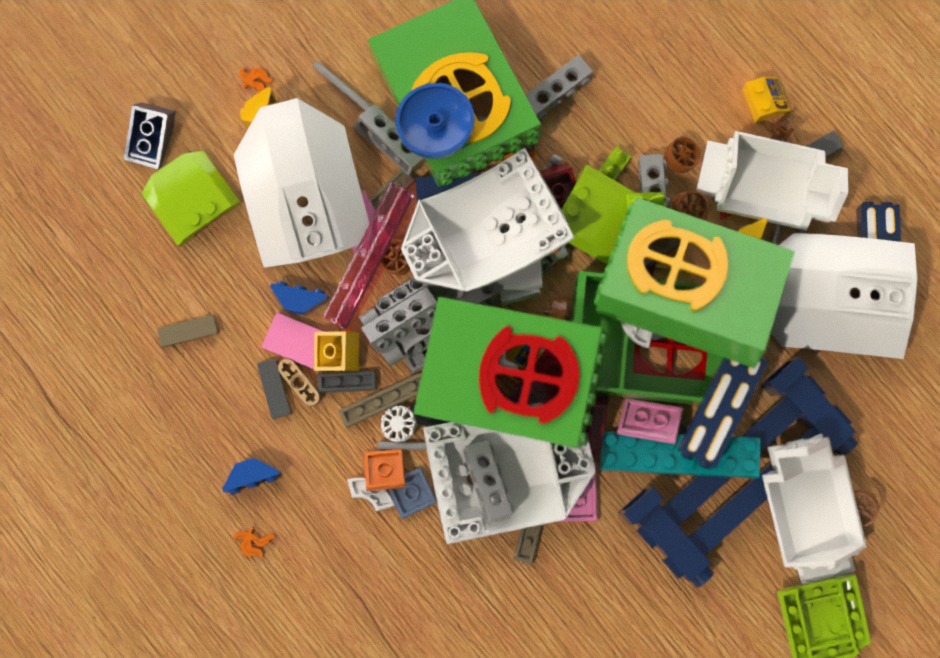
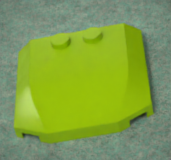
M204 151L180 155L154 173L141 193L179 247L194 238V234L224 213L227 215L241 205Z
M586 164L561 209L575 238L568 243L600 262L608 264L623 221L626 218V194L635 192Z
M855 574L839 575L784 588L777 592L792 658H854L862 648L871 644Z

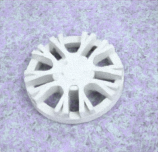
M395 406L385 411L386 413L381 418V430L384 436L394 442L408 440L416 429V418L413 412L403 406ZM396 410L397 414L393 416L392 412ZM409 413L411 417L405 420V415ZM389 421L390 425L385 427V422ZM406 427L411 429L408 435L404 432ZM396 431V438L394 439L391 436Z

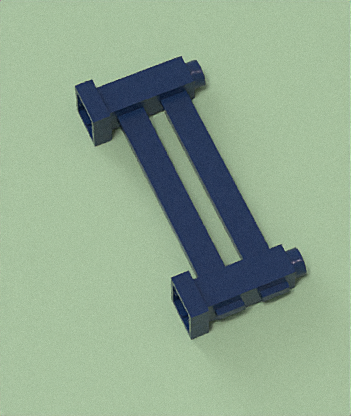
M799 357L786 361L761 384L770 396L779 395L782 400L741 437L760 438L761 452L795 420L800 418L808 429L796 440H806L822 434L823 438L829 437L831 450H834L839 456L846 455L858 444V441L852 436L856 433L850 426L852 422L837 405H831L824 397V390L811 376L804 374L809 368ZM769 463L759 472V478H753L689 537L679 528V525L732 477L696 476L663 507L659 505L663 498L653 487H646L618 513L627 524L638 525L639 528L636 532L651 549L654 547L659 549L665 556L662 562L677 579L683 577L685 580L692 582L696 588H699L714 575V571L709 567L711 563L705 555L768 499L762 475L773 470L772 463Z

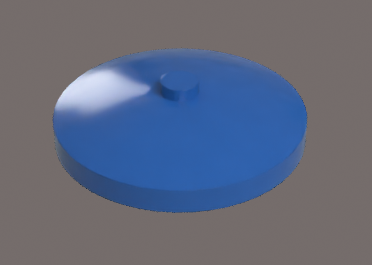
M429 83L413 89L403 98L396 113V128L402 143L411 152L424 158L439 159L455 154L467 144L474 130V112L469 99L460 90L448 84Z

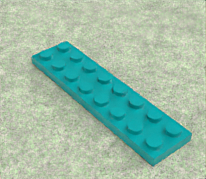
M604 431L600 471L759 478L760 438L731 437L717 468L707 470L700 467L698 461L694 459L689 461L680 456L681 452L677 451L684 435H678L676 444L619 435L617 432Z

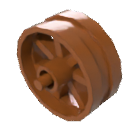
M679 137L666 147L664 159L671 170L683 174L699 164L701 152L698 145L692 139Z
M685 191L674 199L672 210L681 213L685 212L687 215L705 220L709 213V203L704 194L698 191ZM692 194L697 197V199L694 202L692 200ZM686 195L688 196V203L683 200ZM701 211V213H700V215H699V217H698L697 214H696V212Z
M399 239L389 240L383 245L379 253V263L382 268L398 276L404 275L411 270L401 250L404 241ZM399 245L398 250L396 251L394 247ZM395 264L396 270H390V268Z
M553 296L552 306L548 311L544 310V314L548 318L566 321V318L570 319L571 315H567L568 312H566L568 299H560Z
M856 490L853 491L854 496L864 495L861 502H858L856 497L855 500L861 525L866 527L876 519L879 508L878 503L869 492ZM868 497L873 504L865 505L864 502ZM875 507L873 516L865 510ZM862 514L866 515L870 520L862 522Z

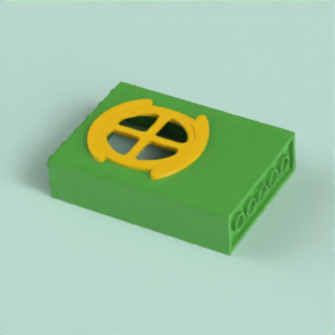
M453 0L368 39L372 58L397 107L413 89L421 85L436 83L443 76L448 78L453 87L464 93L453 74L458 69L475 72L486 81L484 85L464 93L469 100L488 91L493 95V107L490 115L485 121L479 122L474 114L475 124L472 136L461 150L445 158H424L438 187L449 185L456 178H464L476 169L481 170L493 161L498 162L510 153L515 154L527 145H535L541 139V124L474 0Z
M636 197L634 205H629L602 282L597 290L594 304L597 305L595 313L755 368L765 351L795 251ZM666 237H675L681 240L675 258L650 251L648 246L655 240ZM688 243L696 244L705 252L711 263L710 270H705L683 261ZM644 258H650L671 266V272L666 285H660L649 276L643 264ZM679 270L705 277L707 280L703 286L690 291H677L673 288Z

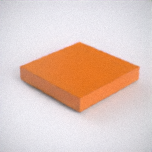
M403 449L364 453L366 491L406 488Z

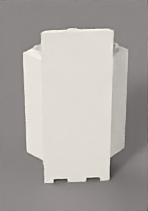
M735 131L733 138H729L727 145L707 141L696 191L715 197L717 211L757 220L766 219L767 222L807 231L811 219L828 223L836 221L848 195V168L826 164L825 151Z
M822 434L806 440L799 439L787 442V445L768 447L773 470L762 476L784 566L793 567L795 570L798 569L801 584L854 572L855 567L852 556L859 555L860 551L867 546L845 455L833 456L829 437L823 438Z

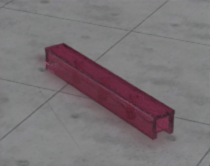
M390 182L323 318L347 330L415 195L414 193Z

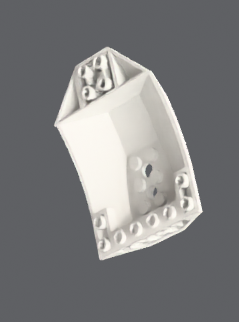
M298 98L260 107L235 151L234 158L263 267L299 263L335 254L374 240L345 126ZM301 196L308 199V205L305 207L297 204V199ZM307 215L311 216L313 223L305 225L302 218Z
M524 148L490 170L463 184L429 198L418 200L401 250L417 281L466 292L489 285L522 270L575 238L552 192L529 153ZM521 216H526V220L523 223H518V219ZM504 224H508L510 226V229L507 233L500 232V229Z
M793 233L778 245L795 251L770 332L781 347L904 359L914 317L917 286L914 243L838 235ZM852 288L859 289V298L853 299L850 296ZM872 290H877L880 294L877 301L872 300L870 297Z
M540 402V403H536V404H532V405H528V406H529V407H537V406H541V405H544V404H542V403ZM454 422L423 428L446 544L564 520L595 473L589 441L586 446L583 445V449ZM488 440L489 445H492L494 448L495 456L493 457L495 463H498L500 466V478L506 484L507 499L513 505V512L509 519L486 525L474 485L467 482V476L470 473L463 454L465 446ZM478 460L480 466L487 467L485 460ZM485 478V483L492 486L493 481ZM491 497L492 503H500L497 497Z

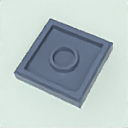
M421 467L405 474L406 488L388 489L401 519L437 503Z

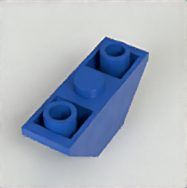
M277 281V284L271 283L270 285L283 308L289 313L306 316L329 301L328 295L323 290L314 289V292L307 291L306 287L295 285V288L288 287L287 283Z
M252 458L234 465L222 490L224 493L234 495L240 493L241 488L248 486V489L260 486L259 482L265 480L267 483L278 480V476H281L282 473L274 467L256 458Z

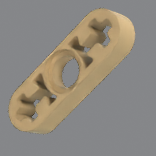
M282 360L278 365L280 374L307 406H316L320 401L318 391L292 360ZM292 364L290 369L295 375L291 377L289 372H283V370L285 369L283 365ZM298 377L303 378L305 381L304 386L301 388L294 386V381ZM307 389L310 394L315 393V401L307 402L308 396L306 395V393L303 392V394L301 395L300 392Z

